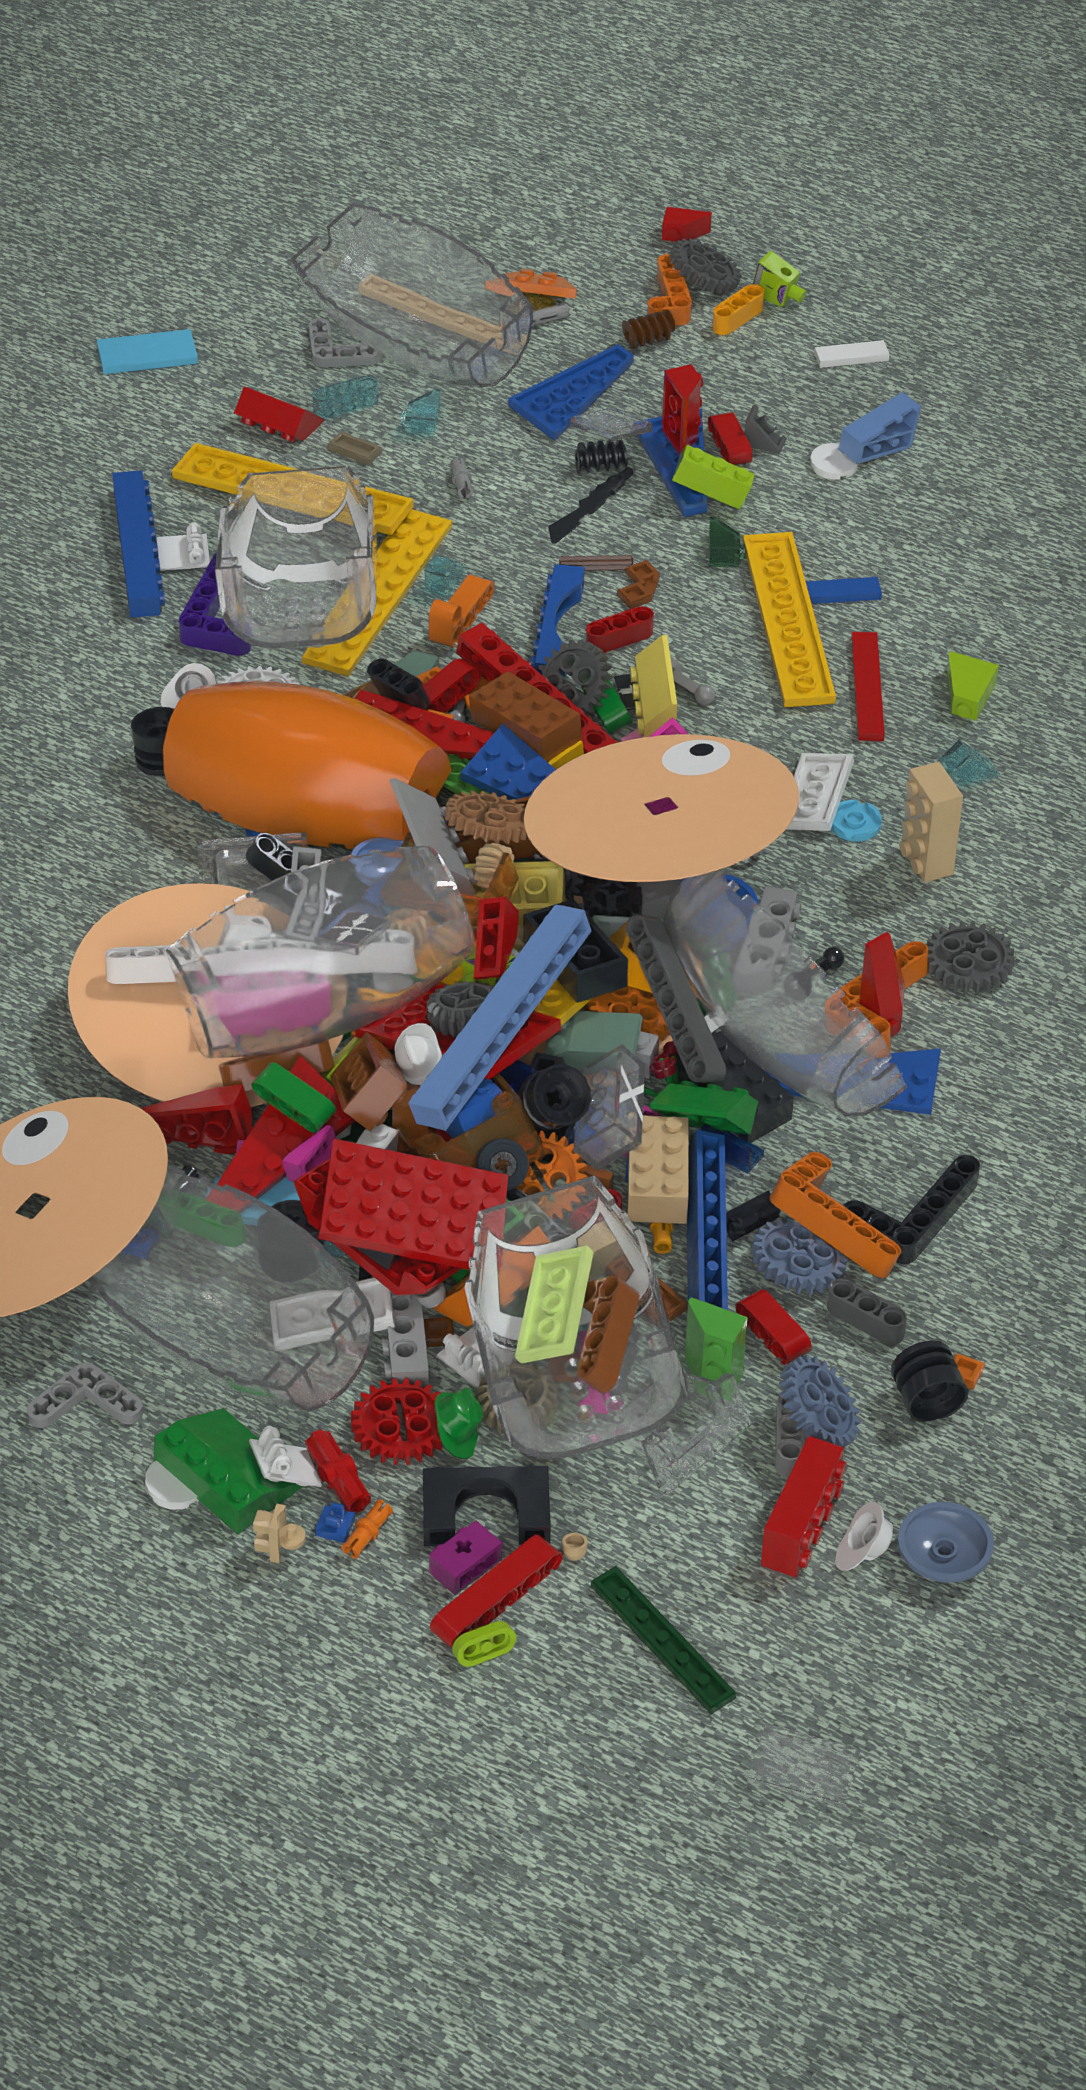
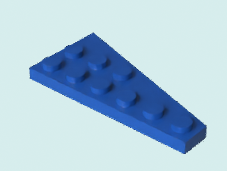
M617 344L509 397L508 406L555 441L633 364L634 355Z
M502 724L461 771L460 780L490 794L496 793L497 797L505 795L507 800H516L531 796L540 783L556 769L507 726Z

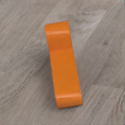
M664 254L658 257L657 281L662 296L649 299L647 314L653 315L655 312L662 313L663 310H669L673 315L675 326L686 325L691 321L692 300L684 276L679 275L680 270L673 268L674 264L670 263V254Z
M469 574L448 602L435 599L429 611V640L455 648L454 644L458 643L459 635L472 625L478 617L476 614L480 613L492 598L495 583Z

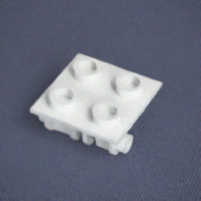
M197 523L189 524L186 529L187 535L157 537L160 571L207 568L210 563L207 534H202L201 527Z
M476 1324L460 1337L457 1334H447L443 1339L445 1348L436 1354V1357L477 1389L481 1377H487L489 1370L496 1371L499 1364L503 1367H508L510 1361L513 1364L518 1361L515 1358V1354L505 1353L491 1347L488 1344L485 1329L479 1324ZM490 1335L491 1340L496 1344V1337ZM497 1338V1343L503 1347L504 1341Z
M267 1426L263 1429L259 1440H249L264 1478L274 1482H292L300 1486H322L307 1449L285 1445L283 1440L280 1439V1433L277 1428Z

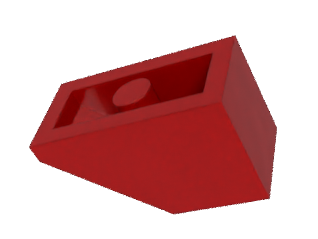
M667 207L662 222V240L677 242L678 240L686 239L689 241L690 238L693 240L710 233L712 212Z

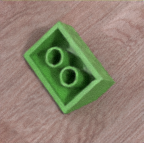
M690 1297L687 1313L685 1361L701 1391L706 1392L713 1398L720 1397L729 1401L743 1376L748 1317Z

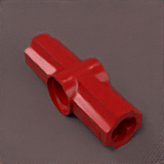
M320 1429L312 1432L311 1436L305 1440V1447L318 1466L322 1482L326 1481L328 1484L326 1486L327 1490L332 1489L341 1504L345 1506L346 1511L356 1514L365 1510L371 1503V1496L359 1479L355 1462L350 1454H343L329 1431Z

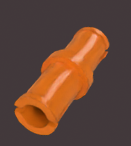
M378 1499L368 1514L357 1521L355 1524L356 1529L341 1546L345 1554L348 1555L352 1550L353 1553L350 1556L357 1559L369 1541L375 1540L379 1535V1528L393 1513V1509L388 1503L384 1508L381 1507L384 1504L383 1500Z

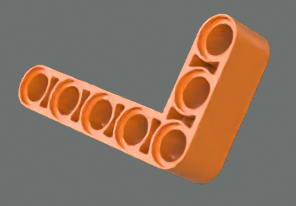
M913 941L896 950L905 982V990L928 974V947L923 942ZM860 974L825 998V1024L828 1029L873 1056H882L891 1049L890 1023L859 1004L862 974Z
M811 1152L783 1171L770 1195L772 1204L872 1275L879 1278L888 1277L901 1254V1248L893 1240L820 1190L832 1167L830 1159L821 1153Z

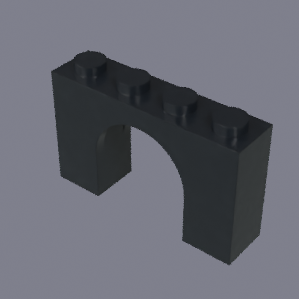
M548 1466L423 1468L424 1547L438 1546L453 1538L455 1535V1515L458 1508L468 1499L480 1495L497 1496L513 1506L518 1517L519 1545H522L537 1534L550 1543L551 1519Z

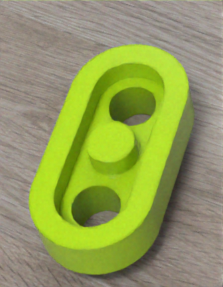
M496 1621L459 1636L453 1644L452 1652L461 1665L465 1667L475 1666L509 1652L516 1643V1633L508 1623Z

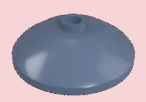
M934 1502L920 1506L906 1516L899 1529L898 1548L906 1564L919 1575L930 1580L951 1583L970 1579L982 1572L991 1560L994 1540L990 1527L975 1511L956 1503Z

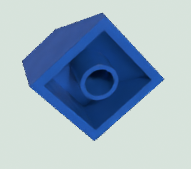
M484 1078L446 1132L468 1154L473 1156L480 1151L484 1144L493 1139L508 1138L517 1132V1128L502 1090L490 1079Z

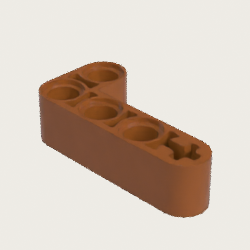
M324 1032L314 1033L300 1039L301 1043L224 1062L218 1066L223 1086L243 1084L245 1091L253 1090L251 1083L269 1063H277L290 1072L300 1056L318 1073L330 1070L335 1065L328 1037Z
M616 1275L588 1282L583 1308L589 1311L592 1316L579 1359L577 1376L600 1393L610 1391L617 1382L640 1297L639 1292Z

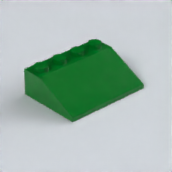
M224 1408L177 1420L154 1436V1461L157 1460L196 1494L197 1499L237 1535L254 1523L257 1510L270 1512L276 1507V1504H281L304 1487L292 1482H274L264 1478L249 1443L250 1439L259 1440V1438Z

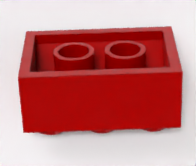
M692 364L664 370L661 430L679 456L686 445L693 446L698 438V427L701 426L699 409L702 406L700 391L701 387H703V378L700 373H697Z
M245 386L234 410V414L242 417L240 422L254 427L255 423L262 425L261 430L273 435L275 431L281 432V438L291 442H295V439L304 441L325 420L303 408Z

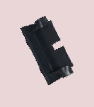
M769 1190L726 1212V1230L732 1241L780 1217L781 1210L770 1201L771 1193Z

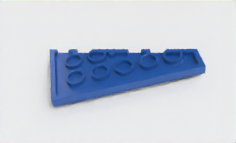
M701 408L699 409L701 426L698 427V438L692 447L704 451ZM662 416L634 422V432L682 515L686 517L707 512V495L672 481L680 456L661 430Z
M941 1048L887 1053L882 1056L864 1055L767 1064L764 1067V1071L792 1096L931 1115Z

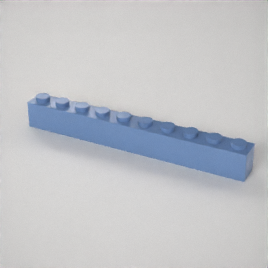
M555 904L544 918L543 922L535 933L531 935L529 941L520 953L517 954L515 960L501 976L492 991L472 1015L469 1022L457 1035L452 1045L442 1055L440 1061L412 1096L408 1104L416 1124L447 1130L590 934L591 928L584 910Z

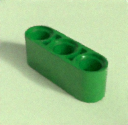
M581 686V688H582L584 694L586 695V694H587V690H585V689ZM613 686L610 689H605L604 693L609 697L600 699L603 705L602 708L594 707L605 729L608 730V734L632 723L626 707Z
M269 1063L251 1083L252 1089L260 1098L312 1133H317L336 1112L334 1104L327 1097L277 1063Z

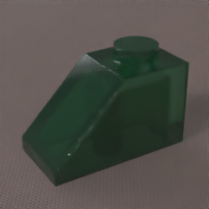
M710 517L709 567L739 568L740 559L745 557V544H740V533L716 517Z

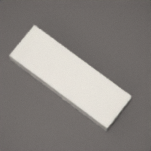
M884 340L815 347L814 352L820 368L889 361V352Z

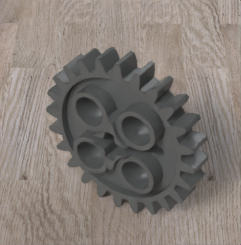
M691 238L689 241L682 239V241L678 240L670 251L669 258H671L670 263L674 264L673 268L680 270L679 275H685L687 281L692 280L694 286L701 285L703 290L708 288L711 293L716 290L719 294H722V292L728 294L729 291L733 292L737 288L742 275L739 274L741 270L736 268V263L730 262L732 258L724 256L725 252H718L717 247L711 248L707 242L704 245L700 240H697L695 243Z
M579 639L577 643L570 640L568 646L561 643L559 652L552 649V658L544 657L547 664L545 666L539 665V669L543 671L541 675L546 677L560 692L564 693L574 705L582 709L584 714L589 712L595 715L594 707L602 708L603 706L600 699L609 697L604 693L605 689L612 688L607 683V680L613 678V675L607 672L612 668V665L607 663L609 658L603 654V650L590 642L585 643ZM560 669H562L566 674L570 675L576 683H578L585 690H587V694L585 695L581 690L576 688L571 681L565 678L559 672Z
M960 921L959 927L949 923V930L940 927L939 933L933 932L932 939L927 940L928 974H935V981L943 979V987L952 984L953 991L962 987L964 993L967 994L969 988H973L974 992L979 994V989L983 987L984 990L989 992L990 985L999 988L1000 981L1006 983L1008 975H1012L1015 961L1014 948H1010L1011 941H1004L1003 933L995 935L996 928H992L989 931L985 930L986 924L984 923L979 928L975 926L974 921L970 923V926H966L963 921Z

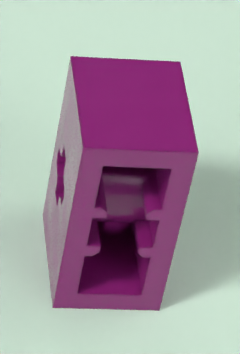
M475 1520L469 1526L459 1529L454 1537L446 1543L439 1544L432 1550L429 1555V1573L454 1595H457L502 1561V1542Z

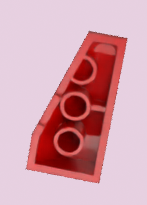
M885 932L865 944L859 1004L890 1023L891 1037H893L901 1029L905 982L891 935Z
M243 1084L215 1087L141 1108L158 1124L166 1144H170L175 1140L188 1143L189 1148L197 1149L198 1145L214 1147V1152L234 1154L236 1153L238 1140H246L252 1130L251 1106Z

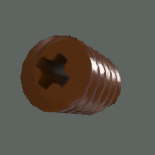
M663 310L662 313L655 312L653 315L646 314L645 317L638 316L636 319L623 320L622 330L629 346L635 349L636 341L640 347H643L645 339L649 345L653 344L654 338L657 342H661L662 335L666 340H670L671 332L675 331V321L669 310Z

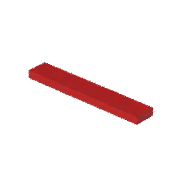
M852 632L851 643L858 741H884L885 731L877 632Z

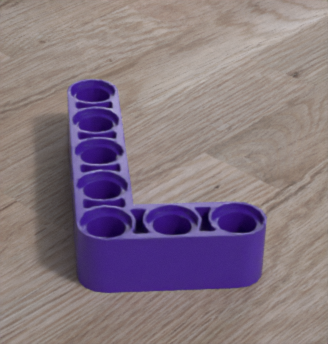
M222 550L213 555L179 617L180 641L187 646L242 656L251 651L250 627L245 623L215 617L236 579L229 569L230 560L227 552Z

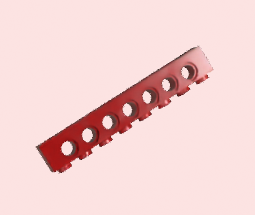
M483 622L459 635L456 654L476 668L488 683L508 671L580 714L582 740L580 741L583 742L584 754L618 743Z

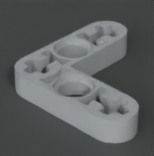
M315 318L309 322L310 346L314 365L318 367L372 365L381 360V348L378 345L352 344L333 346L329 321L324 318Z
M81 1363L31 1401L27 1407L28 1421L32 1426L45 1428L52 1425L87 1397L119 1422L130 1425L137 1423L142 1418L143 1404L139 1397L94 1364ZM83 1375L84 1377H88V1376L91 1375V1380H92V1381H90L88 1378H83V1379L81 1380V1379H80V1376ZM104 1390H112L116 1393L111 1398H102L99 1395ZM60 1392H69L72 1394V1396L67 1400H59L56 1398V1395ZM123 1406L127 1409H132L134 1407L135 1411L132 1412L131 1410H127L124 1412Z

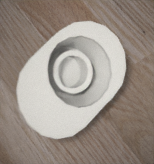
M192 663L185 665L164 688L161 694V706L175 709L178 701L188 690L216 684L214 674L203 664Z
M417 1023L406 1028L398 1037L395 1044V1058L405 1080L413 1085H422L428 1074L431 1073L440 1061L442 1053L432 1027L427 1024Z
M868 1502L856 1512L849 1529L837 1548L835 1565L841 1571L855 1568L864 1559L873 1560L888 1549L893 1536V1525L884 1518L881 1505L876 1502Z

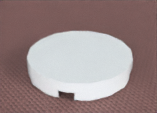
M838 443L820 445L812 451L810 457V465L814 468L813 471L819 476L833 480L840 479L841 476H846V478L852 476L857 472L859 464H856L838 449Z
M157 1460L149 1466L145 1477V1490L158 1506L167 1509H185L190 1507V1504L195 1501L196 1503L199 1501L196 1494Z

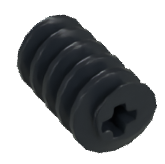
M620 438L616 440L615 444L611 439L607 440L606 444L598 440L596 446L592 441H589L587 446L583 442H579L575 450V466L578 474H580L582 466L585 467L587 473H590L592 465H594L596 472L600 471L601 465H604L606 471H609L610 464L614 465L615 470L619 469L620 463H623L624 468H627L628 465L627 450L623 440Z

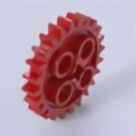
M408 1377L404 1379L403 1384H398L397 1379L392 1378V1385H387L383 1380L380 1381L379 1389L370 1385L369 1394L361 1392L360 1401L354 1402V1411H351V1432L354 1433V1441L361 1442L362 1451L370 1449V1458L380 1454L381 1463L387 1461L388 1458H393L394 1465L398 1464L399 1459H404L406 1465H410V1459L413 1457L419 1463L422 1462V1454L433 1457V1448L437 1450L442 1449L434 1405L437 1395L441 1394V1392L432 1394V1385L421 1388V1380H417L414 1385H410ZM396 1401L401 1403L406 1441L401 1439Z

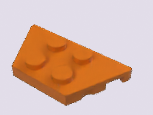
M520 269V272L516 271L488 277L487 287L574 299H576L577 288L563 277H557L556 273L543 272V275L534 274V270Z

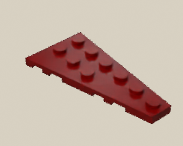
M362 689L354 698L408 724L440 746L446 754H455L461 759H472L494 734V732Z
M300 1056L290 1073L327 1097L336 1108L335 1114L321 1129L330 1125L333 1127L335 1136H338L356 1120L342 1110L335 1089ZM268 1104L208 1197L238 1207L242 1211L287 1176L282 1160L316 1133L308 1131Z

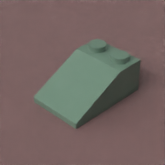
M578 1011L561 1026V1030L548 1039L545 1054L563 1057L566 1065L578 1069L582 1074L635 1058L643 1017L641 1014Z

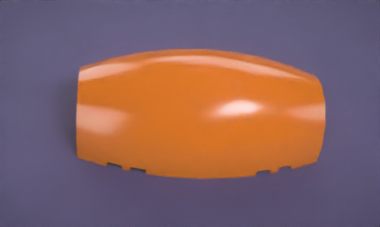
M266 681L229 682L200 686L188 690L178 701L173 711L163 745L164 773L168 787L188 801L194 800L202 805L203 810L209 813L213 810L221 814L222 819L259 833H268L275 838L329 848L331 843L345 844L346 849H354L356 845L366 840L380 837L410 842L413 837L389 780L396 778L436 798L452 771L448 755L440 746L392 715L354 698L324 689L290 683Z

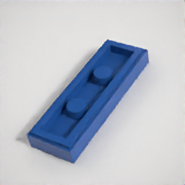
M878 577L806 581L811 604L880 600L882 598Z

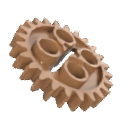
M471 791L470 795L465 792H461V796L454 794V797L449 798L447 802L445 820L449 821L448 825L455 826L454 830H463V835L471 834L473 839L480 837L483 838L484 842L491 840L499 844V841L509 844L510 840L519 843V839L526 840L528 837L524 825L525 805L516 804L515 799L507 800L505 795L497 797L496 793L486 794L484 791H481V794H477Z

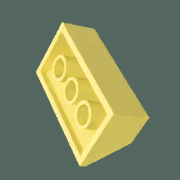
M661 635L635 656V667H630V681L635 682L632 685L633 700L638 699V701H635V717H640V719H637V732L642 734L643 737H650L672 717L677 720V699L667 635Z
M552 861L513 862V865H515L513 869L514 876L510 878L509 886H506L503 891L484 889L478 886L477 882L473 883L476 895L451 906L454 929L477 928L479 900L505 896L519 910L518 926H523V914L566 901L564 868ZM476 863L464 864L465 868L471 867L475 875L476 871L473 867L476 865Z

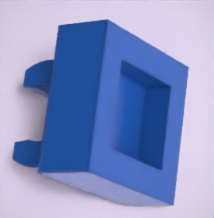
M332 1502L331 1507L325 1505L315 1528V1536L345 1543L355 1521V1513L346 1511L345 1506Z

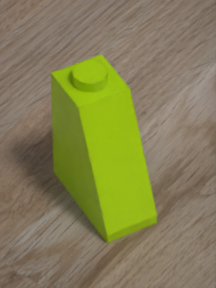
M949 652L946 673L952 714L962 718L977 720L997 684L999 665L956 652Z

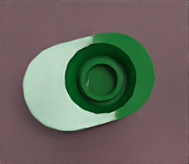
M464 1388L453 1394L443 1392L437 1395L434 1405L438 1433L443 1446L451 1455L459 1459L470 1458L473 1456L478 1439L477 1428L483 1418L481 1404L473 1396L470 1388Z

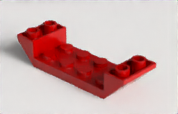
M329 1159L303 1174L294 1182L307 1220L318 1231ZM332 1242L395 1295L425 1294L462 1269L403 1256L389 1270H386L356 1247Z

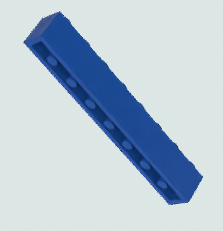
M142 470L112 473L130 618L161 615L160 606H165L164 590H161L163 589L162 576L157 574L160 573L159 558H156L158 557L157 542H155L156 534L153 511H148L152 510L148 480H143Z
M696 1130L688 1147V1301L692 1297L728 1310L725 1135Z

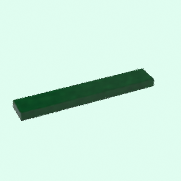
M617 1566L591 1581L590 1587L710 1714L736 1699L737 1693Z

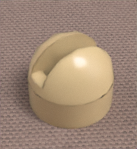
M580 1533L565 1535L562 1539L564 1556L572 1561L585 1557L588 1546L587 1538Z

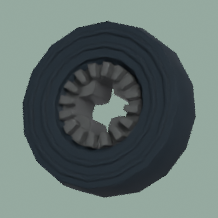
M506 1138L493 1139L484 1144L478 1152L475 1167L502 1174V1171L496 1170L494 1165L499 1162L498 1158L500 1156L502 1160H508L509 1166L505 1167V1173L503 1174L509 1175L507 1191H511L518 1187L526 1178L529 1169L528 1157L524 1149L515 1141Z

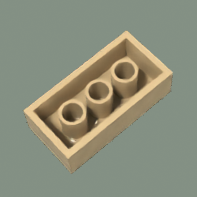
M938 761L909 770V779L906 782L907 798L904 802L905 816L901 825L903 831L902 841L899 843L901 854L903 857H908L913 872L919 874L924 882L954 875L963 802L962 793Z
M630 1115L627 1221L686 1224L688 1209V1118L643 1115L642 1123L640 1116Z

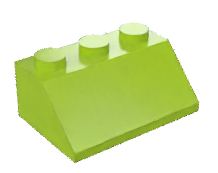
M686 445L680 453L672 481L740 510L751 489L755 474L743 467L728 463L722 458L705 453L699 448Z

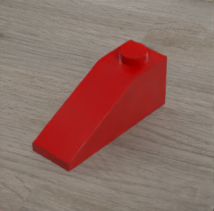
M506 896L479 900L474 965L475 980L501 977L507 966L517 938L519 910Z

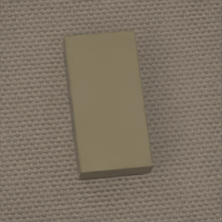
M342 431L328 443V450L368 466L382 453V447Z

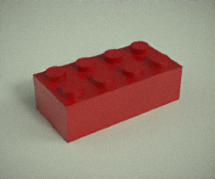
M808 1436L764 1527L761 1566L797 1578L801 1568L806 1569L812 1556L810 1548L812 1544L818 1545L822 1536L823 1527L820 1526L823 1521L828 1522L834 1508L832 1501L834 1498H840L845 1481L841 1480L847 1462L843 1461L844 1447Z

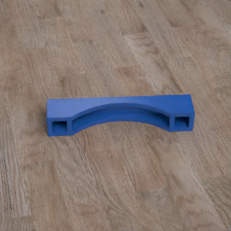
M554 564L553 574H548L547 589L549 590H545L543 605H546V607L542 606L540 613V622L543 623H538L537 638L540 639H535L533 654L536 656H531L530 663L540 674L543 671L539 669V665L545 666L547 664L544 657L552 658V649L559 652L560 644L563 643L556 631L559 620L571 607L581 602L585 567ZM560 669L559 672L566 678L567 674Z

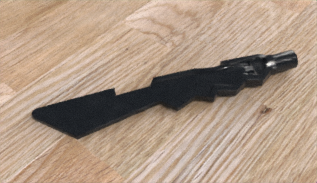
M627 467L617 475L608 477L606 482L598 484L595 490L590 491L589 497L579 500L580 507L549 525L551 543L559 542L581 524L579 520L586 514L595 513L606 502L608 497L615 495L625 485L626 480L633 475V470Z

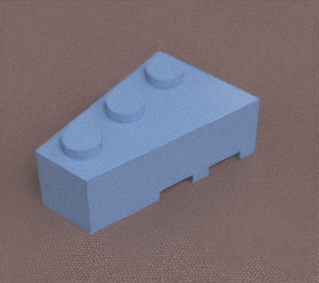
M905 393L898 394L843 428L838 449L856 464L911 447L921 406Z

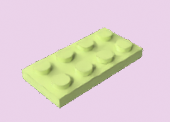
M588 1245L536 1256L515 1358L520 1363L573 1354L594 1253Z

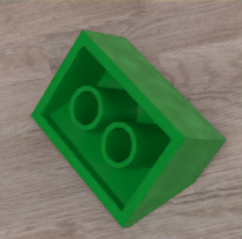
M681 1081V1085L669 1083L650 1102L649 1108L662 1117L688 1118L689 1127L750 1135L758 1101L749 1095L748 1090L734 1087L732 1091H726L724 1088L713 1084H707L706 1088L698 1087L693 1082Z

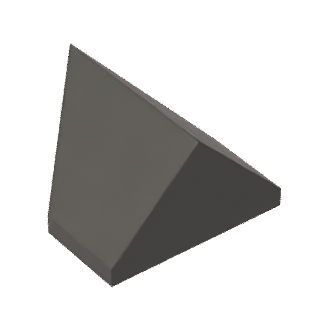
M756 404L753 405L745 423V435L751 448L777 454L781 453L787 438L784 435L779 437L773 432L777 430V427L772 428L769 426L766 415L758 418L757 411L759 407Z

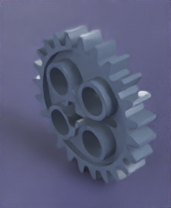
M787 1218L785 1223L776 1219L774 1225L767 1222L765 1228L760 1227L758 1234H755L751 1254L754 1255L752 1263L758 1264L757 1271H766L765 1279L774 1278L775 1286L781 1283L785 1284L786 1291L794 1287L797 1294H800L802 1289H806L809 1295H812L814 1289L819 1293H823L825 1287L829 1289L832 1281L843 1278L848 1258L799 1222L793 1223L790 1218Z
M809 1355L799 1356L784 1367L785 1371L780 1373L783 1380L779 1382V1385L784 1389L780 1396L787 1400V1403L783 1406L791 1410L792 1413L789 1415V1419H796L798 1422L796 1429L800 1430L802 1428L804 1430V1438L807 1439L808 1436L841 1447H846L856 1440L855 1435L860 1432L857 1425L861 1421L855 1415L860 1413V1411L852 1404L856 1401V1398L850 1397L848 1394L851 1388L844 1387L842 1384L843 1376L837 1378L835 1376V1368L833 1367L829 1370L827 1362L824 1360L819 1363L817 1356L810 1358Z

